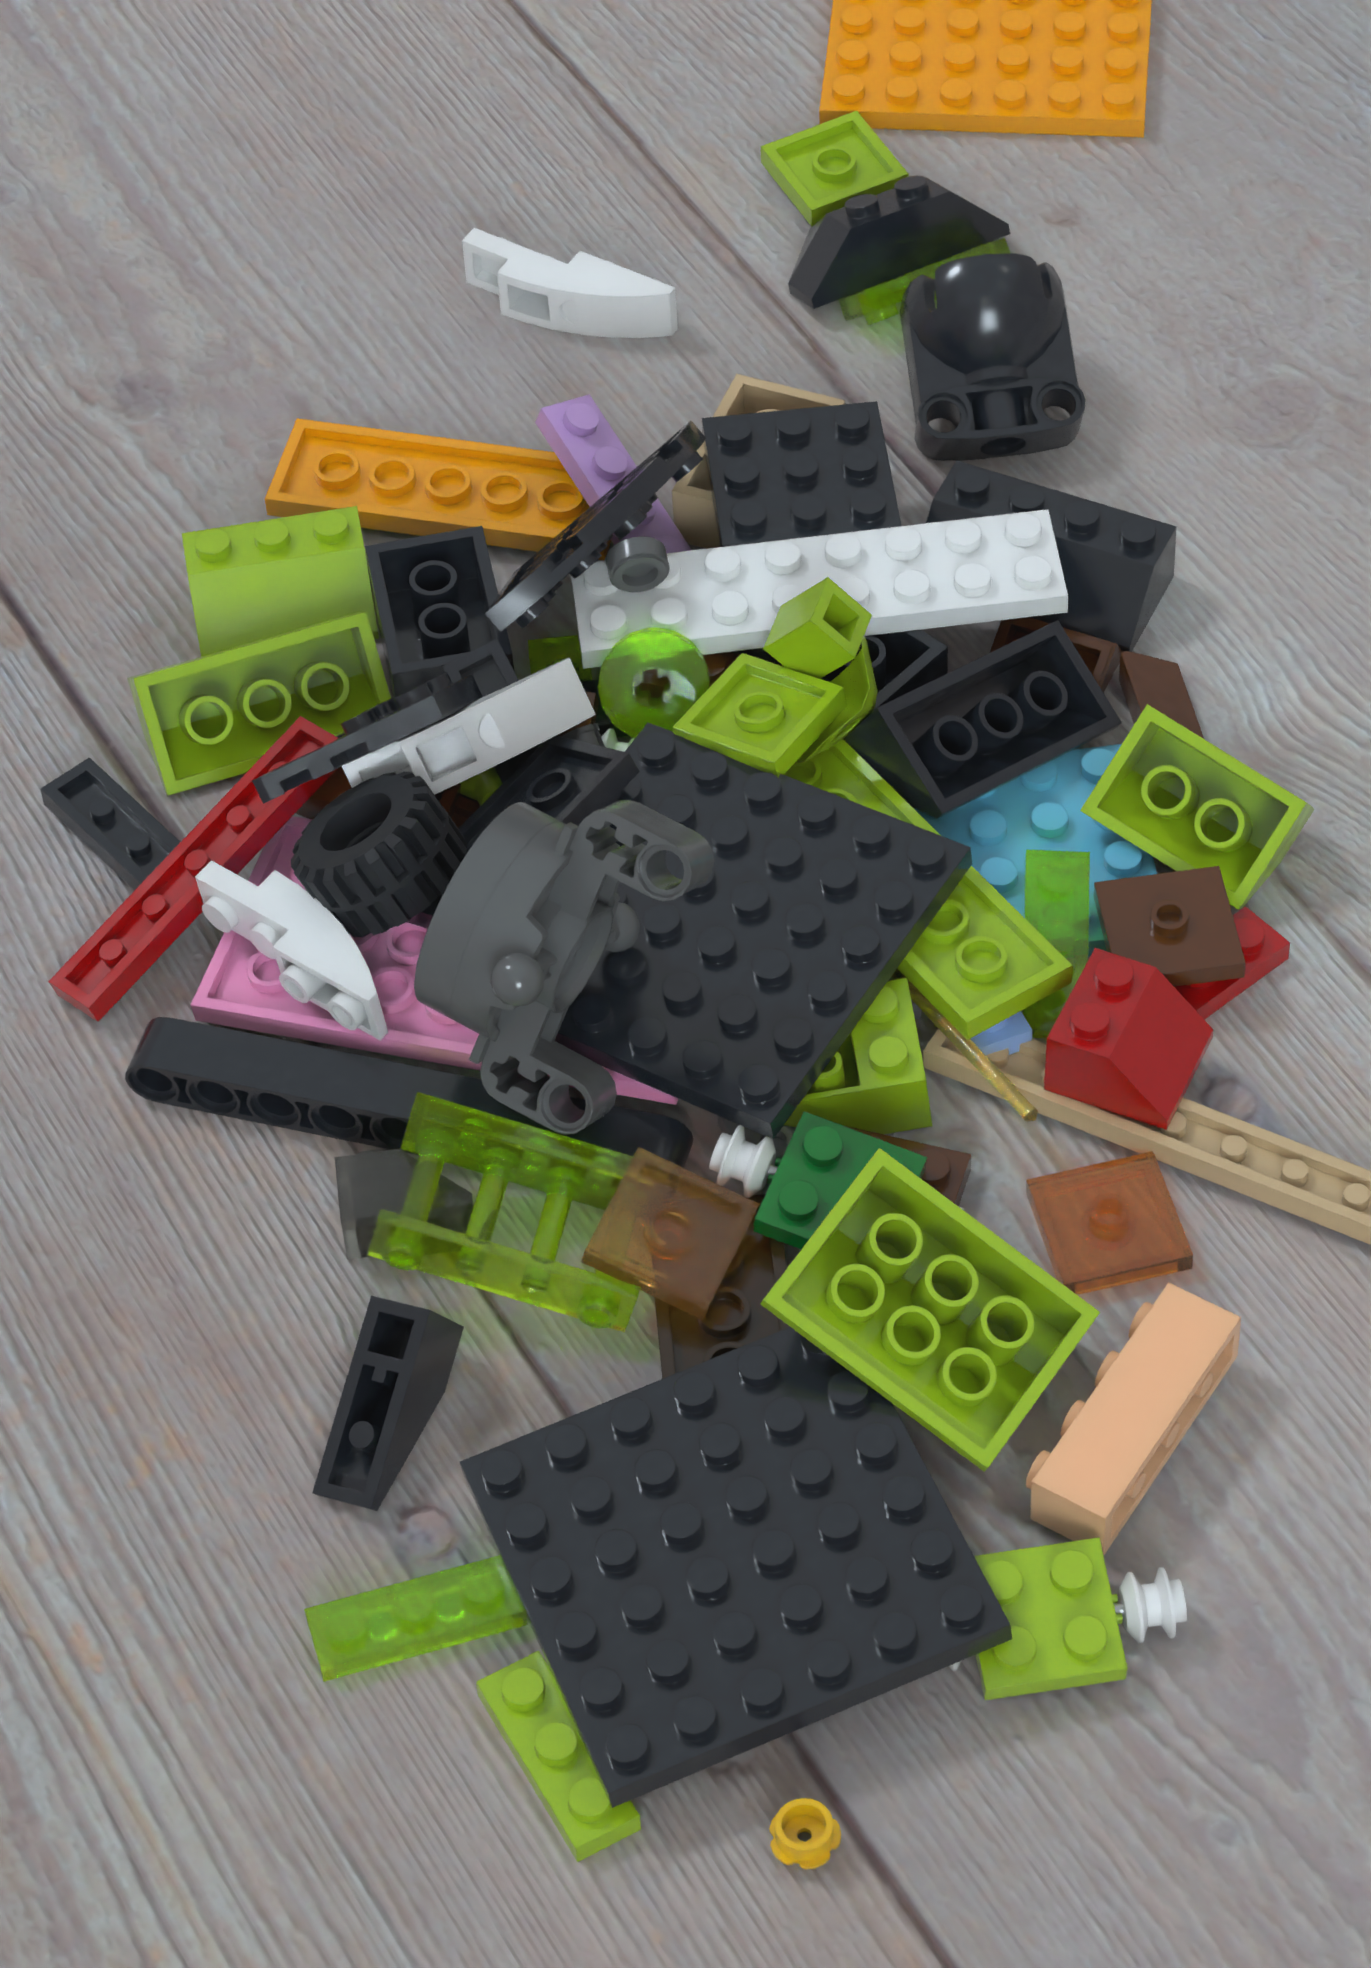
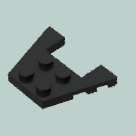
M448 672L396 698H390L342 722L341 726L344 732L336 736L338 739L254 779L252 782L264 804L285 794L288 790L312 779H317L358 757L376 751L447 717L481 698V691L472 674L452 683Z

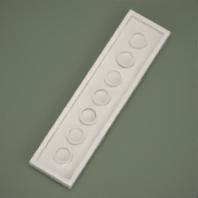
M1048 509L667 553L670 566L668 576L658 586L643 592H626L614 587L609 579L606 560L596 561L575 579L571 576L583 669L763 648L780 606L827 577L872 614L864 636L1068 613V593Z

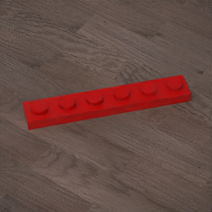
M300 716L48 981L57 995L99 1022L203 912L202 905L204 903L195 876L211 860L238 874L335 770L288 790L285 794L264 804L252 781L275 768L333 742L338 737Z

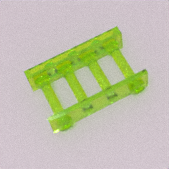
M417 1092L401 1149L416 1153L419 1157L401 1215L380 1209L367 1255L384 1260L397 1269H415L572 1316L594 1328H612L625 1332L641 1288L620 1281L636 1220L647 1223L646 1205L662 1203L672 1168ZM444 1163L483 1174L465 1234L426 1223ZM508 1182L546 1193L530 1253L491 1242ZM572 1201L610 1212L594 1273L555 1261Z

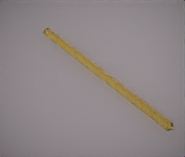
M896 969L890 978L897 980L906 977ZM908 980L911 1000L1026 1122L1036 1121L1038 1110L1020 1093L971 1039L966 1040Z

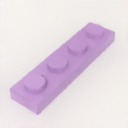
M590 394L540 409L535 423L589 507L637 467ZM658 498L651 504L653 507L646 513L647 517L634 530L621 540L614 533H612L614 536L611 538L613 544L616 545L632 537H651L663 543L666 553L691 551V548Z

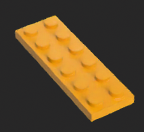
M296 418L265 496L267 515L289 517L357 506L361 528L426 536L482 526L487 545L536 552L589 508L588 503L554 452ZM611 539L606 543L608 546L600 553L601 557L598 560H605Z

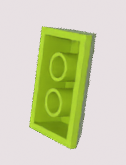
M357 506L181 533L201 657L356 612H367L374 640L379 639Z
M1147 704L1080 811L1175 871L1219 866L1229 904L1240 910L1281 863L1313 813L1314 808L1304 800Z

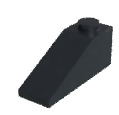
M371 1296L312 1494L378 1511L445 1393L464 1326L429 1309Z

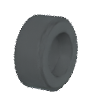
M640 536L625 539L614 545L606 556L610 582L614 587L626 592L650 590L663 582L670 571L665 546L659 540L651 537Z

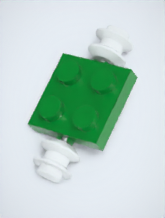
M803 1111L782 1159L776 1158V1150L772 1138L766 1136L757 1145L745 1140L744 1126L739 1125L733 1135L724 1132L721 1134L714 1148L709 1169L718 1172L717 1187L721 1188L731 1178L742 1181L744 1197L746 1198L762 1190L766 1183L770 1185L754 1219L753 1231L802 1249L879 1148L919 1178H922L926 1169L927 1157Z

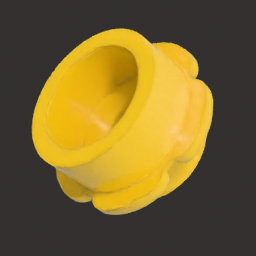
M798 1798L786 1803L773 1817L769 1827V1832L773 1836L770 1848L774 1856L785 1865L797 1863L803 1869H815L827 1863L830 1859V1851L837 1849L841 1841V1829L838 1822L832 1818L830 1811L825 1805L810 1798ZM802 1832H808L811 1834V1838L808 1841H801L798 1839V1835Z

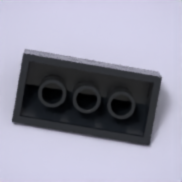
M956 460L932 500L926 523L1048 509L1068 593V613L1030 618L1046 623H1053L1058 620L1063 628L1116 643L1122 652H1132L1174 577L1177 526Z
M1057 620L877 707L845 739L913 808L938 819L1117 728L1122 722Z

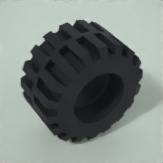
M404 771L399 774L391 772L361 782L326 805L302 831V836L295 843L292 851L295 855L291 858V867L313 899L316 898L320 901L323 907L327 908L335 916L348 934H351L352 937H364L370 933L376 935L386 932L392 927L400 926L424 911L433 901L441 896L466 856L467 848L464 845L466 840L423 778L420 776L415 777L411 772Z

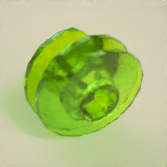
M646 627L626 634L610 649L600 669L598 692L602 708L614 726L632 738H636L648 722L673 732V726L709 689L710 674L702 652L688 637L669 628ZM656 669L658 678L665 675L668 676L670 682L664 686L662 697L651 698L650 690L641 692L638 685L643 683L646 670Z

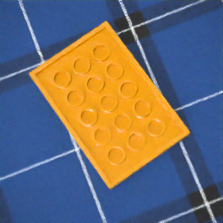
M833 0L819 108L820 124L858 111L872 129L1144 138L1152 0Z

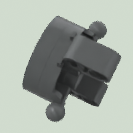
M632 800L617 801L600 810L598 809L585 817L579 826L571 822L565 824L524 802H518L502 811L486 827L462 860L432 917L417 961L414 990L415 996L420 1003L479 1034L469 1060L476 1064L482 1062L480 1070L481 1080L489 1095L498 1102L561 1134H575L609 1113L615 1104L617 1095L615 1081L610 1073L601 1065L556 1042V1036L568 1007L585 987L603 951H626L635 944L640 936L641 922L637 912L630 905L619 902L620 896L617 893L620 882L650 898L660 901L674 900L708 880L713 872L715 862L713 850L708 841L699 833ZM610 825H615L617 829L615 830L611 828ZM618 840L619 842L623 843L624 845L619 846V845L616 843V841ZM666 851L673 852L682 861L684 867L683 880L673 876L666 867ZM569 1085L581 1091L585 1098V1110L579 1109L571 1101L568 1091Z

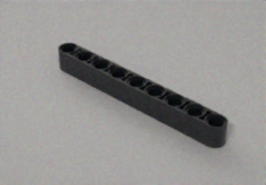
M157 1017L147 1024L125 1073V1080L128 1086L136 1094L157 1103L654 1203L667 1202L675 1196L694 1141L692 1132L683 1123L674 1118L619 1106H613L609 1113L575 1134H561L498 1102L488 1094L482 1084V1080L478 1078L170 1017ZM570 1097L575 1106L585 1110L586 1103L584 1099Z

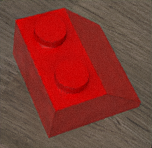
M1094 948L1047 1037L1044 1090L1167 1130L1213 1038V1029L1157 967Z

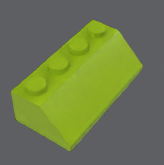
M367 612L352 613L127 678L145 740L167 796L247 773L300 716L337 736L344 732L341 726L342 722L391 698Z

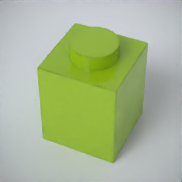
M827 577L780 606L763 649L784 667L821 679L855 659L872 614Z

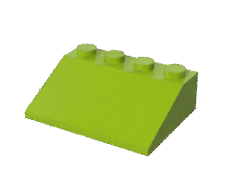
M880 1148L875 1152L761 1302L763 1307L983 1472L991 1465L1100 1314V1311Z

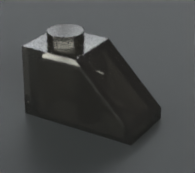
M367 1150L356 1155L334 1157L340 1221L347 1260L479 1243L472 1193L403 1150Z

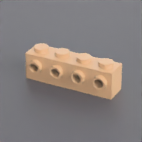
M1169 1282L1154 1304L1144 1302L1131 1323L1129 1329L1130 1339L1120 1353L1114 1350L1110 1351L1103 1360L1095 1379L1096 1388L1086 1403L1077 1400L1068 1411L1061 1428L1060 1435L1062 1438L1053 1451L1050 1453L1043 1450L1034 1460L1026 1479V1487L1031 1489L1030 1519L1072 1541L1100 1537L1104 1556L1237 1358L1241 1317Z

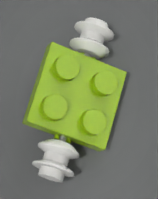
M1100 1537L974 1556L1010 1623L1012 1640L976 1654L984 1700L1125 1680L1128 1668L1118 1624L1123 1622L1125 1630L1138 1643H1143L1148 1627L1161 1625L1171 1639L1175 1638L1176 1623L1186 1622L1187 1620L1186 1601L1180 1579L1169 1580L1164 1567L1158 1568L1154 1583L1142 1585L1132 1572H1127L1119 1587L1118 1595L1112 1594ZM961 1661L950 1665L951 1670L956 1671Z

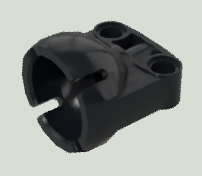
M1016 253L983 254L956 259L942 264L935 271L934 279L920 275L910 282L902 297L900 318L916 423L914 440L917 448L924 456L933 460L943 461L979 460L1058 449L1069 445L1075 440L1085 410V397L1078 385L1065 294L1062 282L1053 266L1046 262L1037 265L1033 258ZM935 291H936V298H937V308H936L935 302H934ZM1051 406L1060 407L1066 410L1070 417L1062 421L1049 418L1043 410ZM938 418L946 419L952 422L956 428L953 431L943 433L932 429L928 423Z

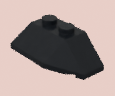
M906 177L897 181L894 184L895 188L877 195L864 194L850 198L845 202V207L827 213L809 230L788 282L790 294L811 308L816 309L1010 235L1009 224L927 177Z

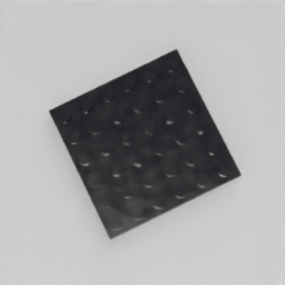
M648 722L625 751L630 754L640 772L623 789L622 795L617 801L632 800L639 802L699 833L708 841L713 850L715 861L713 872L702 885L669 901L650 898L620 882L617 893L620 896L619 902L630 905L637 912L641 922L640 936L635 944L626 951H603L585 987L568 1007L555 1041L605 1068L774 1139L973 864L971 847L786 775L780 774L777 777L772 773L760 771ZM610 825L611 828L615 830L617 829L615 825ZM618 840L616 841V843H617L619 846L624 845L623 843L619 842ZM666 851V867L673 876L683 880L684 867L682 861L673 852Z
M791 1327L460 1461L466 1483L612 1808L1012 1640L1011 1626L894 1405Z

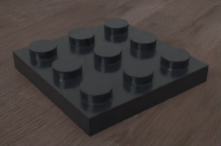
M877 401L702 418V434L706 437L704 449L720 547L902 526Z

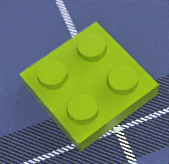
M858 111L760 146L762 165L811 227L827 213L845 207V202L850 198L864 194L877 195L895 188L894 184L897 181L909 177V173Z
M741 653L673 726V732L680 737L734 760L779 777L780 774L785 775L847 706L845 690L843 686Z

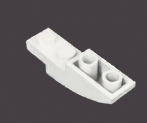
M473 228L462 240L466 282L499 295L500 312L502 315L556 331L610 338L672 336L678 329L675 287L665 284L660 280L652 279L582 251H579L567 264L551 256L543 255L476 228Z
M567 658L484 696L447 717L395 742L344 764L342 768L352 788L370 778H377L386 773L395 772L399 774L405 771L413 773L415 777L420 776L423 778L435 795L525 752L596 714L570 658Z
M211 860L195 876L204 903L202 911L205 917L220 931L229 933L232 930L250 940L266 957L276 959L281 973L279 981L289 995L299 1002L307 1003L311 1001L329 1011L339 1024L349 1030L359 1028L380 1041L388 1033L369 967L346 929L327 908L323 907L320 901L316 898L313 899L304 888L276 870L257 886Z

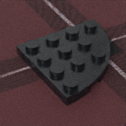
M689 421L512 574L485 613L500 632L514 621L522 629L532 622L550 605L548 602L556 595L555 591L563 584L561 582L569 574L575 579L601 557L600 553L608 546L606 543L614 536L612 533L621 540L647 517L646 513L653 507L651 504L658 498L655 493L671 477L675 482H678L703 460L697 453V450L706 440V437L696 425Z

